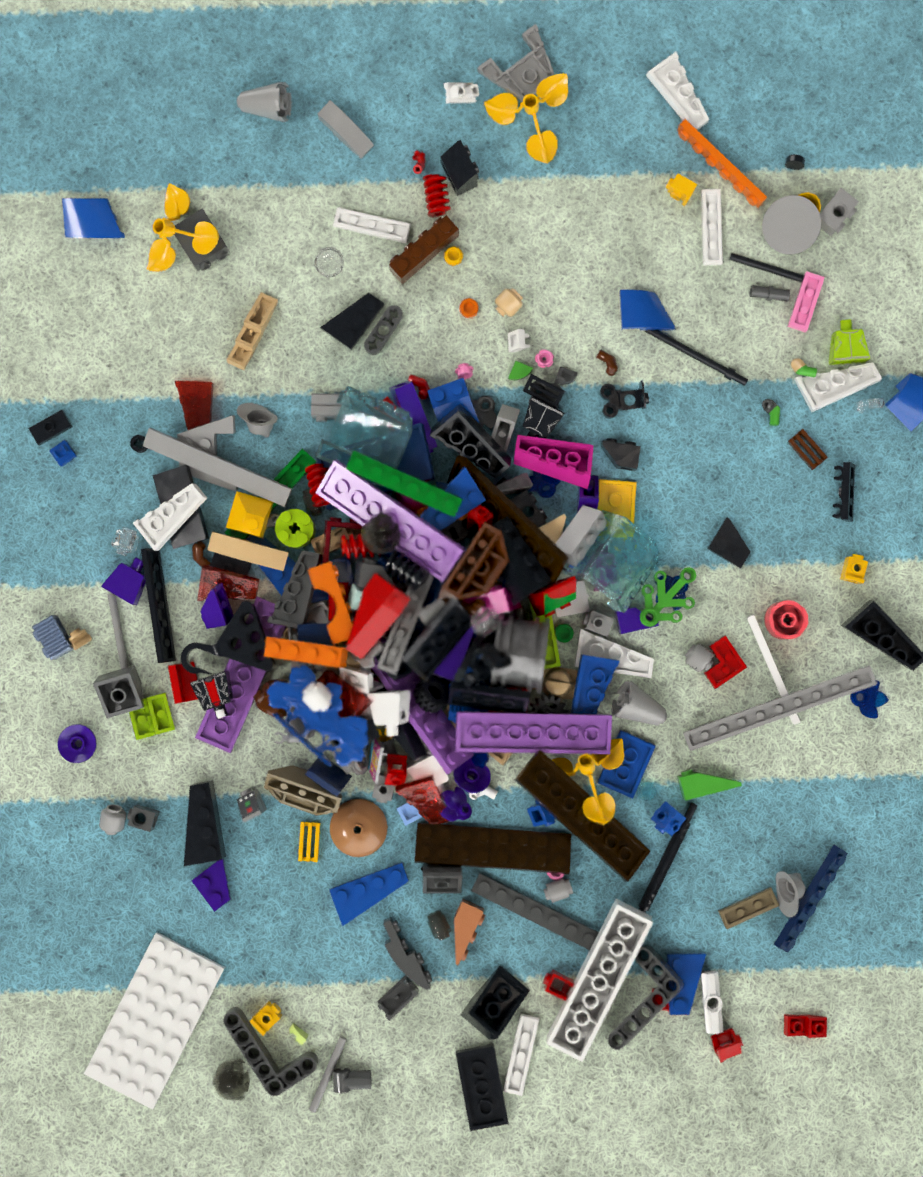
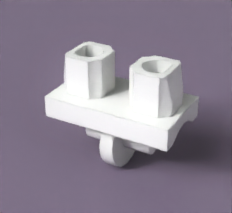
M465 82L444 83L446 103H475V97L479 96L477 84Z

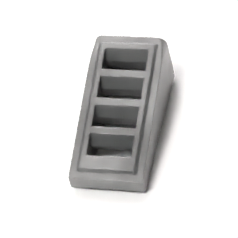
M523 473L496 487L504 495L528 491L533 486V483L528 474Z

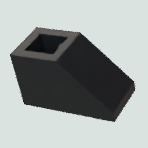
M611 438L601 442L600 447L616 469L637 470L641 446H636L635 442L626 441L625 444L617 443L618 440Z

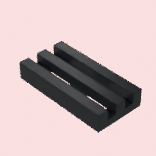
M533 374L530 375L523 389L527 394L555 408L558 407L566 392ZM534 379L559 392V395L557 396L531 383ZM529 386L556 399L555 403L528 390Z

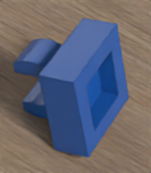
M63 440L49 450L61 467L77 457L66 440Z

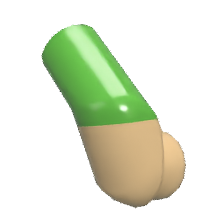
M795 358L791 362V367L796 374L815 378L817 368L808 367L799 358Z

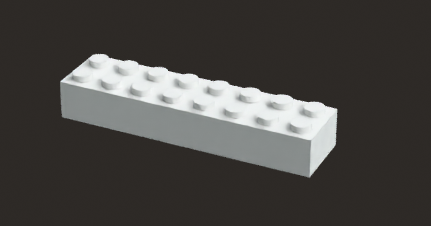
M615 899L574 980V986L570 988L567 994V1000L563 1002L547 1034L548 1045L581 1062L584 1060L653 924L650 915Z

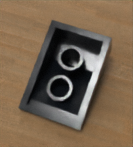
M500 965L472 997L460 1015L489 1040L498 1039L530 990Z

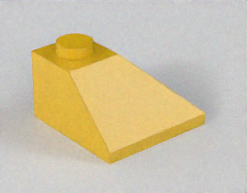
M236 491L226 528L263 538L274 502Z

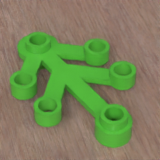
M684 568L679 574L680 579L667 593L665 591L666 573L664 571H657L654 574V580L657 582L658 603L654 607L652 602L653 586L646 584L642 587L641 593L644 596L645 609L640 613V621L644 626L653 627L658 621L678 623L682 620L683 616L680 611L659 613L664 607H684L685 609L694 607L695 600L692 597L672 599L685 584H689L696 579V571L693 568ZM684 573L689 574L690 578L685 579ZM657 574H662L663 580H659ZM645 587L650 589V594L645 592ZM686 600L691 601V606L686 605ZM647 614L652 616L651 621L646 619ZM673 614H677L679 619L675 620Z

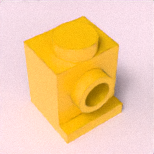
M677 173L674 179L670 178L665 188L668 189V193H670L673 199L682 200V205L686 206L697 184Z
M852 554V557H846L840 579L855 584H863L868 561L863 560L864 556ZM855 565L859 566L858 572L854 570Z
M268 1001L252 1016L249 1022L263 1036L281 1019V1008L276 1003L272 1004ZM263 1016H269L270 1020L266 1021V1019Z

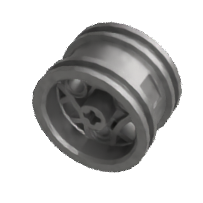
M503 613L500 614L495 648L505 652L512 659V665L499 671L492 669V687L497 686V684H501L505 688L507 685L527 687V692H531L532 688H535L537 693H541L550 619L540 622V618L536 617L535 621L514 619L512 614H510L509 618H505Z

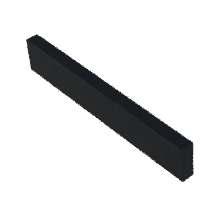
M152 548L141 549L158 663L176 661L160 550L154 551Z

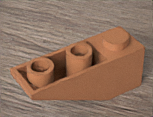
M463 898L454 915L457 965H459L461 960L464 961L469 952L466 948L469 942H474L477 935L475 929L477 925H482L485 918L483 914L484 908Z

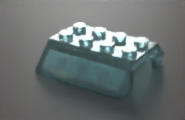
M347 386L343 392H340L337 403L342 404L330 436L328 440L321 439L315 457L330 464L334 460H338L347 466L353 451H357L398 469L412 435L413 418L409 417L410 412L400 407H396L394 411V405L381 399L377 403L376 397L364 392L360 396L359 390Z
M602 510L607 522L605 529L598 535L595 543L589 548L584 559L579 562L577 567L566 563L563 570L570 576L575 575L576 581L581 578L586 579L611 599L607 604L615 612L625 613L632 603L631 599H635L641 589V585H644L651 574L650 570H653L657 565L660 553L655 540L628 518Z

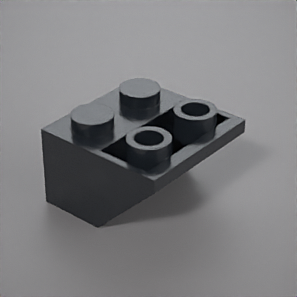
M461 140L457 141L440 157L441 165L456 196L476 188L477 180L479 179L478 166L475 162L471 161L469 157L471 156L470 150L467 145H463Z

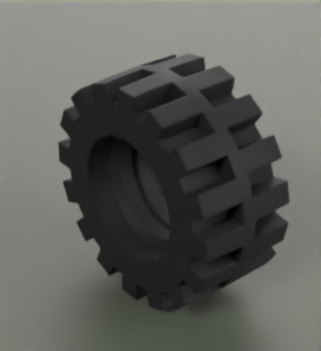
M431 675L426 682L421 680L414 688V692H416L414 697L417 698L415 700L416 703H419V707H423L424 711H429V713L438 712L448 704L449 700L448 692L450 689L446 688L447 684L443 683L441 678L438 679V676Z

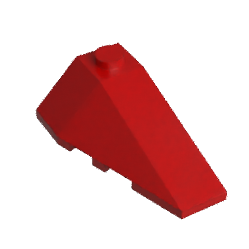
M374 573L363 589L362 598L357 608V614L345 649L363 659L401 614L411 600L410 597L380 575Z

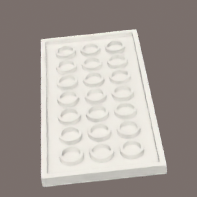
M156 932L84 1074L154 1109L225 967Z

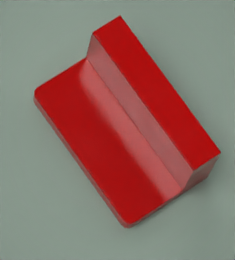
M190 662V664H191L193 667H195V663H194V662ZM182 664L169 665L168 670L174 703L198 700L190 685V682L198 680L197 674L188 672Z

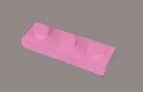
M806 271L787 327L807 332L825 277Z

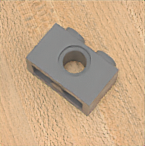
M840 188L820 213L821 229L830 236L834 232L839 233L845 226L843 221L846 217L850 219L857 211L855 206L859 201ZM834 210L838 211L841 216H836Z

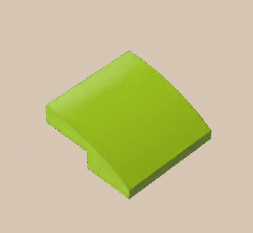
M166 693L144 698V708L129 712L136 740L175 730Z

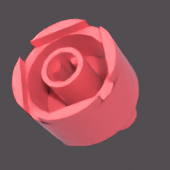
M795 601L776 602L765 613V627L771 636L775 638H797L807 628V611ZM789 618V621L785 623L783 619Z

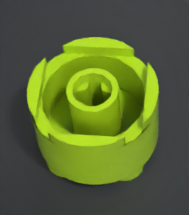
M289 509L282 512L275 524V533L278 540L287 547L301 549L309 545L310 541L314 539L316 526L313 519L306 512L300 509ZM297 524L300 530L294 534L291 529Z

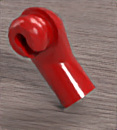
M418 150L412 156V159L417 161L413 167L415 174H420L425 169L426 155Z
M411 374L408 381L418 387L419 398L427 399L429 397L427 390H430L427 380Z

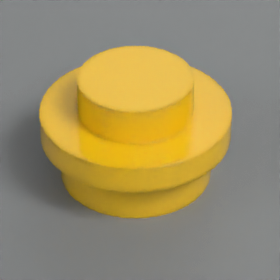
M449 247L444 253V259L447 264L456 266L462 262L463 253L458 247Z

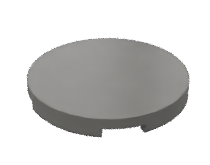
M798 195L782 197L775 201L766 211L762 224L763 235L769 246L780 253H801L808 249L819 236L821 230L820 213L817 207L805 197Z

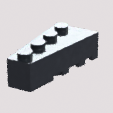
M461 404L456 406L431 429V437L437 438L446 447L454 449L460 453V456L471 460L477 467L494 478L500 476L511 465L512 458Z
M506 516L492 526L501 531L509 562L502 573L506 580L504 584L507 591L510 590L513 597L511 601L515 606L539 591L552 580L510 518Z
M873 600L867 601L841 625L912 671L923 663V652Z
M213 780L190 785L184 866L222 860L226 857Z

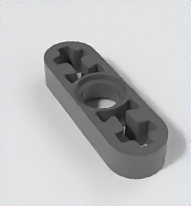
M392 305L386 309L364 343L368 354H379L403 318L400 307ZM395 311H398L397 315L399 317H394L391 321V324H394L393 326H391L388 322L384 321L385 319H387V321L390 320V312L394 313ZM381 326H387L389 332L387 335H380L378 329ZM376 334V336L379 339H382L383 341L381 342L380 340H378L376 343V346L378 348H373L372 350H369V343L373 344L375 342L376 337L373 336Z

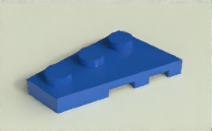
M705 953L667 954V964L683 981L682 990L669 1002V1015H690L706 957ZM670 980L668 983L670 989L676 990V982Z

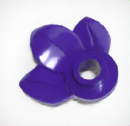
M455 787L454 791L446 790L441 792L447 805L440 813L442 817L452 822L457 819L466 820L470 818L472 809L467 802L465 792L460 787Z

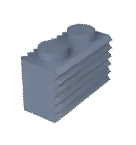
M51 615L32 626L34 629L33 636L38 642L42 643L44 647L42 652L46 658L56 660L74 650L68 640L70 637L57 615Z

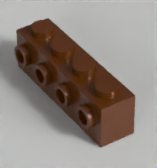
M447 215L443 218H438L433 223L431 229L428 231L424 230L418 236L419 239L414 243L410 242L404 248L405 251L402 254H397L390 260L389 269L391 273L403 285L459 236L457 226Z

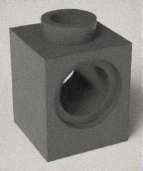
M135 805L128 812V826L151 832L155 828L160 811ZM139 813L145 814V822H141L138 819Z

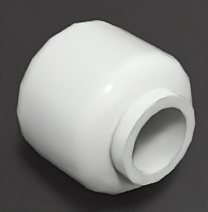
M312 682L302 691L304 694L302 700L312 711L316 712L320 709L325 711L331 705L332 693L321 682Z

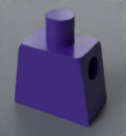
M135 557L130 566L120 563L101 587L128 603L137 606L146 584L145 575L141 573L143 561Z

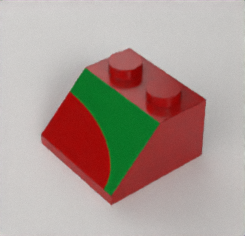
M575 575L559 579L554 584H549L528 597L536 616L544 615L546 618L555 614V609L559 607L564 609L571 605L570 602L576 599Z

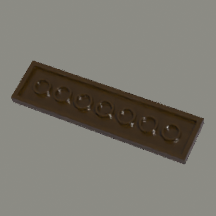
M457 456L447 483L449 484L459 474L461 469L465 467L485 498V501L480 505L487 508L493 514L492 525L508 516L552 580L549 584H554L569 557L466 457Z
M538 750L515 778V782L624 881H630L650 853V850L614 817L605 824L588 819L583 812V804L591 796L541 750Z
M417 823L414 863L570 874L571 834Z

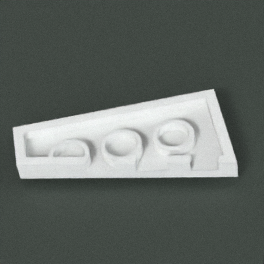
M675 52L648 71L646 76L682 120L686 119L698 130L707 124L709 118L700 99L696 97L692 83H689L685 75L686 71L680 65L679 56Z
M872 362L851 366L842 370L836 369L826 373H816L815 378L799 376L795 377L794 380L811 412H814L880 382L882 377Z
M192 483L175 494L172 499L159 505L160 507L145 514V517L136 520L133 524L152 549L159 551L207 497L197 484Z
M580 629L574 667H579L581 654L619 660L620 662L618 667L615 668L614 673L647 678L652 677L653 658Z

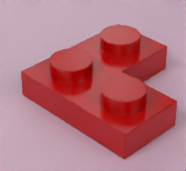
M726 635L708 646L719 661V663L704 672V675L714 689L747 668Z

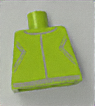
M851 319L840 321L841 330L835 331L831 335L829 365L865 363L870 359L864 331L862 329L853 330Z

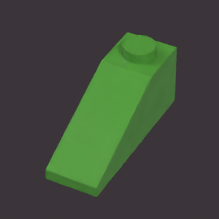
M692 769L684 770L681 772V775L677 776L684 800L742 786L741 782L696 771L693 772Z

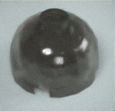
M385 513L377 514L364 523L361 529V537L365 547L370 552L376 554L390 553L395 551L396 546L400 544L399 527L397 523L393 525L390 515Z
M232 1059L225 1061L217 1068L213 1078V1085L218 1095L223 1099L229 1101L241 1100L245 1097L243 1096L244 1092H248L250 1078L248 1070L244 1074V1060Z

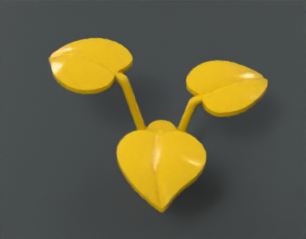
M556 74L542 80L536 89L537 96L527 94L523 98V102L520 103L519 108L516 97L511 93H501L484 102L488 115L501 125L513 123L515 113H519L522 108H524L527 114L533 116L538 135H532L528 139L526 148L528 154L533 159L545 164L555 157L558 143L552 131L547 130L541 133L536 113L539 110V103L546 102L550 107H557L566 101L568 96L567 74Z
M171 183L168 184L165 197V213L168 218H158L153 223V231L159 234V237L162 239L156 240L150 248L147 270L164 271L173 265L176 252L170 247L171 242L167 237L173 236L175 232L194 237L192 241L193 249L203 255L210 253L219 240L216 227L209 222L197 223L195 234L176 229L174 224L170 222L179 220L181 218L180 215L186 214L190 206L188 193Z
M623 739L611 740L610 754L590 755L585 753L580 755L574 770L572 763L568 759H552L568 776H574L578 769L582 774L589 776L594 797H589L584 801L583 812L591 821L605 824L615 814V801L609 793L597 795L592 773L595 771V765H602L604 769L612 770L618 768L623 763Z

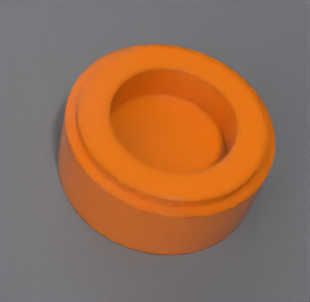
M471 298L464 299L460 303L459 308L461 315L465 318L475 317L478 313L477 302Z

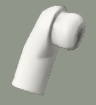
M488 786L482 792L469 793V797L475 800L477 797L486 795L494 800L498 791Z

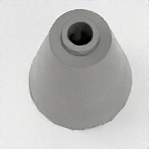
M277 82L243 91L237 97V105L242 112L280 122H287L289 119L286 117L291 115L292 107L291 93H287L286 90L289 86L286 82Z
M625 681L617 691V694H620L618 700L614 699L612 702V715L617 718L656 726L665 722L667 713L662 705L633 682Z

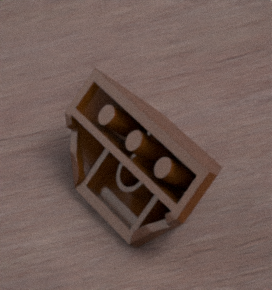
M485 522L442 589L458 599L488 595L509 562L502 532Z

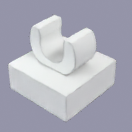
M517 329L508 333L509 352H518L530 347L529 344H525V339L530 336L525 333L524 329Z

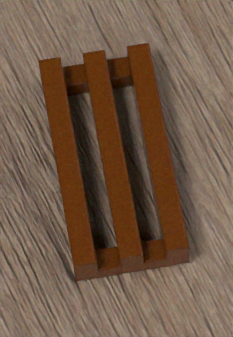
M804 429L787 441L811 470H814L828 458ZM800 435L808 442V444L814 449V451L821 457L820 459H819V458L816 456V454L809 448V446L802 440V438L800 437ZM795 440H797L799 444L806 450V452L812 457V459L815 461L814 464L799 448V446L794 442Z

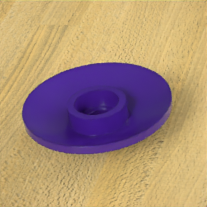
M71 725L65 728L58 738L60 755L71 763L87 761L96 750V737L92 730L84 725ZM77 740H81V747L76 745Z
M471 757L453 770L456 784L466 792L479 793L484 791L490 784V770L484 762L477 758Z

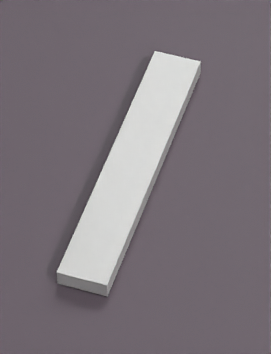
M750 615L747 620L780 696H785L788 692L755 615ZM797 713L790 715L794 725L800 723Z

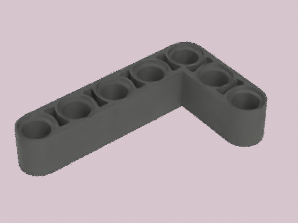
M648 945L640 947L635 960L655 981L658 987L609 1035L608 1044L615 1050H620L626 1046L683 988V981L678 974ZM642 950L648 952V960H644L641 957ZM656 965L662 967V975H658L655 972ZM670 980L676 982V990L670 989L668 984ZM656 994H660L663 997L662 1004L656 1002ZM643 1007L649 1010V1017H645L642 1014ZM629 1021H633L635 1023V1031L629 1028ZM616 1034L622 1037V1044L616 1042Z
M230 1008L224 1016L223 1023L269 1095L278 1096L315 1071L318 1057L311 1051L305 1052L279 1069L240 1008ZM229 1015H236L238 1017V1021H231ZM241 1031L247 1032L248 1035H249V1037H248V1038H243V1037H241L240 1032H241ZM250 1048H257L259 1054H252ZM304 1060H311L313 1062V1065H305ZM263 1064L268 1065L269 1068H270V1070H269V1071H264V1070H262V1069H261V1065H263ZM293 1070L297 1076L291 1077L287 1071ZM272 1081H277V1082H279V1083H280V1087H278V1088L273 1087L272 1084H271V1082H272Z

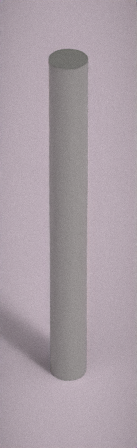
M111 593L107 595L120 667L123 669L129 666L116 595Z
M342 1036L338 1039L309 1107L311 1112L315 1113L346 1043L347 1039Z

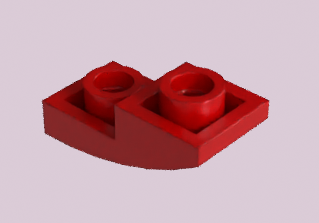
M784 1015V1035L806 1036L808 1038L827 1037V1017Z

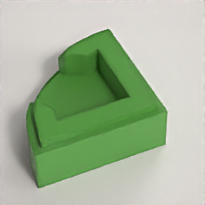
M515 361L508 379L514 381L523 379L532 372L533 368Z

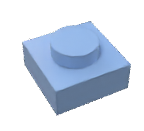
M414 799L396 808L405 826L423 817Z

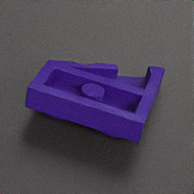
M224 859L216 861L192 880V883L214 912L231 899Z

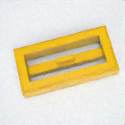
M300 823L298 861L318 862L320 823ZM305 826H308L306 857H303ZM312 826L316 827L314 857H310Z

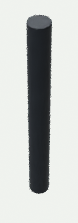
M731 253L729 257L731 261L794 281L802 282L804 277L802 274L735 253Z

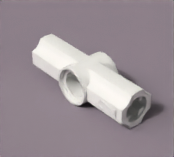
M718 971L701 972L705 1030L706 1033L719 1034L723 1032ZM716 998L715 1005L708 1006V1000Z

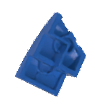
M62 198L65 238H125L124 232H121L117 225V217L112 211L108 198Z
M643 290L619 291L621 330H675L672 320L656 293Z
M909 373L895 386L899 392L885 405L912 431L923 421V377Z

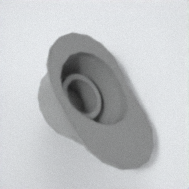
M244 403L237 408V414L247 423L248 429L252 434L262 435L266 438L270 436L273 425L278 420L274 413H271L264 406L255 403Z
M780 871L776 874L779 909L785 916L793 917L798 911V900L805 894V886L800 873L787 874L784 871Z

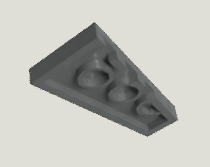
M308 551L301 552L291 572L292 576L289 582L285 584L284 592L280 600H277L272 616H269L268 623L296 629L297 624H306L314 593L307 570L319 566L323 555Z

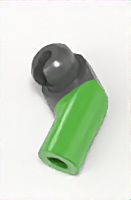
M765 399L762 402V407L770 415L769 425L779 426L780 407L773 400Z

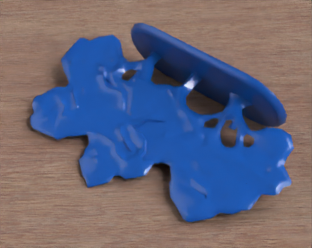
M306 665L291 668L290 683L275 681L267 689L269 706L283 708L287 711L286 719L277 713H274L273 716L324 763L332 767L331 761L323 754L326 750L335 752V760L340 766H348L353 760L362 761V758L365 756L363 749L368 744V736L366 734L368 729L367 720L357 716H349L347 718L339 716L338 712L343 708L342 700L339 698L342 692V685L336 683H327L325 685L332 693L331 705L325 711L320 709L316 712L312 711L302 700L304 695L302 691L310 683H316V675ZM295 706V710L291 712V707ZM300 718L305 726V730L302 733L298 732L290 724L291 720ZM311 730H317L322 735V744L318 747H315L305 738ZM325 735H328L329 739L325 741ZM331 740H338L340 742L337 746L332 747L331 744L327 746V743ZM341 748L342 750L341 752H337L336 749Z

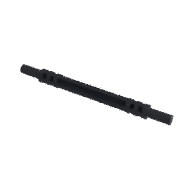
M690 803L684 815L686 820L682 823L680 829L672 835L641 898L638 910L644 913L649 911L691 825L690 821L698 805Z

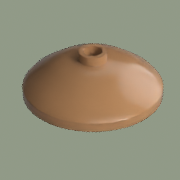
M352 799L339 806L338 812L333 814L330 821V835L333 843L341 852L353 857H364L374 853L382 846L387 835L388 826L383 811L375 803L366 799ZM359 826L361 832L356 833L354 827Z

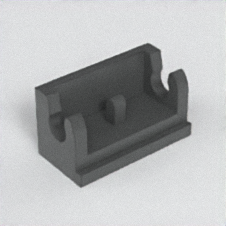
M405 975L377 1001L378 1008L385 1012V1017L390 1021L418 995L419 989Z

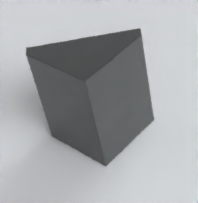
M423 864V894L461 893L462 866Z

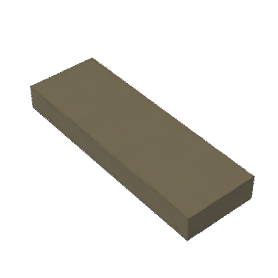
M769 887L722 908L718 912L725 928L729 929L778 907L779 903L772 888Z

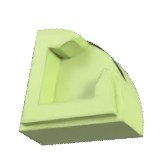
M294 1023L289 1028L290 1034L293 1033L297 1036L295 1040L300 1045H303L309 1034Z

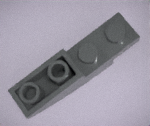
M392 917L385 919L383 924L390 939L386 940L384 945L389 955L409 979L420 987L429 990L431 988L430 982L433 980L429 971H425L422 966L424 960L421 953H416L415 949L407 952L409 946L406 939H401L399 935L401 929L397 920L393 921Z

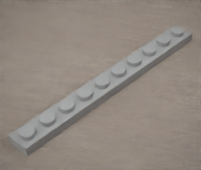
M870 665L693 728L683 732L689 750L692 751L874 686L877 682Z

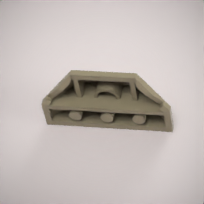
M291 765L268 771L264 788L269 790L272 796L280 803L316 816L338 812L342 799L341 793L335 796L305 775L307 770Z

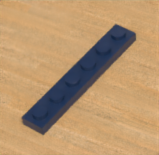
M833 845L805 891L804 896L799 901L796 915L789 918L775 941L774 945L788 953L795 946L796 939L805 929L807 920L814 914L820 899L825 896L826 889L834 881L839 867L845 863L848 853L838 846Z

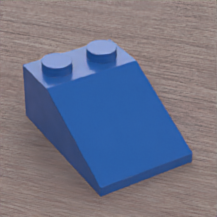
M464 378L427 390L438 422L456 406L461 404L480 424Z

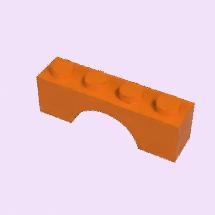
M328 562L308 569L313 589L327 592L335 602V616L326 626L332 645L348 640L354 621L351 622L349 614L352 613L348 602L345 603L343 595H345L343 585L338 584L336 578L339 576L336 565L332 566V563Z
M266 637L264 656L343 668L346 667L348 650L345 647Z

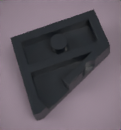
M726 517L707 549L740 569L749 556L750 550L731 520Z

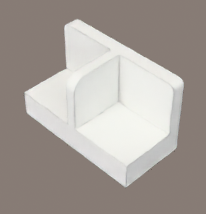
M348 665L339 668L340 685L367 694L383 688V683L373 681L371 668L361 667L357 669Z

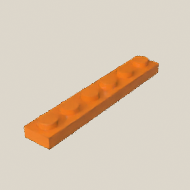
M684 119L677 129L679 137L684 141H688L697 154L701 153L706 158L705 160L709 166L719 170L720 176L725 180L728 179L738 193L742 192L747 197L746 200L750 205L759 208L767 196L697 129Z

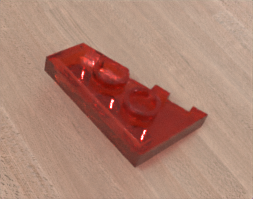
M175 381L187 430L211 423L214 383Z
M203 565L197 601H204L209 592L219 583L223 584L227 598H232L233 600L255 599L258 594L260 579Z
M326 670L316 680V683L321 682L324 685L327 683L342 685V692L339 698L342 700L343 708L338 712L341 718L349 716L359 717L373 702L332 670Z
M433 775L395 786L396 792L405 797L406 802L410 806L413 805L428 823L441 824L449 821L440 815L441 811L446 808V805Z

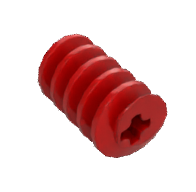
M439 174L423 176L422 179L425 181L423 186L426 188L424 193L427 196L425 200L428 203L426 208L429 211L427 215L431 218L442 217L447 211L451 210L450 206H445L450 200L444 198L449 195V192L443 191L448 185L442 183L447 180V177Z
M313 464L305 468L306 478L309 481L308 486L311 488L310 494L313 495L311 497V501L314 502L313 507L330 504L316 494L325 477V473L329 470V468L323 467V464Z
M365 533L364 538H362L361 534H357L356 540L353 534L349 535L348 540L345 535H342V557L346 554L347 558L350 559L351 553H353L357 559L359 553H361L363 558H366L367 552H369L371 557H374L375 552L381 557L382 539L378 538L375 534H372L370 538L368 533Z

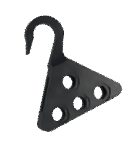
M243 601L215 645L198 642L187 645L181 653V663L184 669L194 674H212L190 664L189 654L192 650L198 648L216 656L226 657L264 671H272L275 668L274 658L266 657L265 660L261 661L257 657L260 650L265 651L266 636L254 603L250 601ZM249 613L254 617L251 624L245 622V616ZM255 631L260 634V639L256 643L251 639V635ZM236 638H239L242 642L239 649H235L233 646V641Z

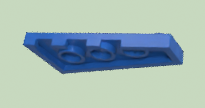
M463 467L459 474L444 489V491L463 499L455 518L430 506L419 517L441 531L485 501V498L467 469Z
M251 535L246 539L250 542L279 549L265 537L260 538ZM287 556L284 571L259 565L282 596L283 588L289 582L292 576V568L296 564L289 556Z
M581 654L570 714H597V709L600 702L604 699V693L608 684L611 683L612 675L615 668L618 667L619 660Z
M402 862L329 889L342 927L409 881Z

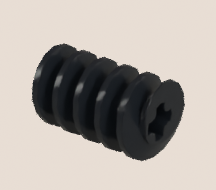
M396 549L389 557L385 571L387 573L392 572V577H398L400 582L405 581V585H411V589L415 591L424 584L430 571L423 574L424 567L417 570L418 563L415 562L411 566V558L404 561L405 554L398 557L399 550Z

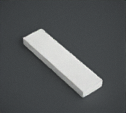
M702 189L703 265H722L721 189Z
M337 207L333 227L407 243L411 224Z
M520 1013L503 1092L523 1095L539 1017Z

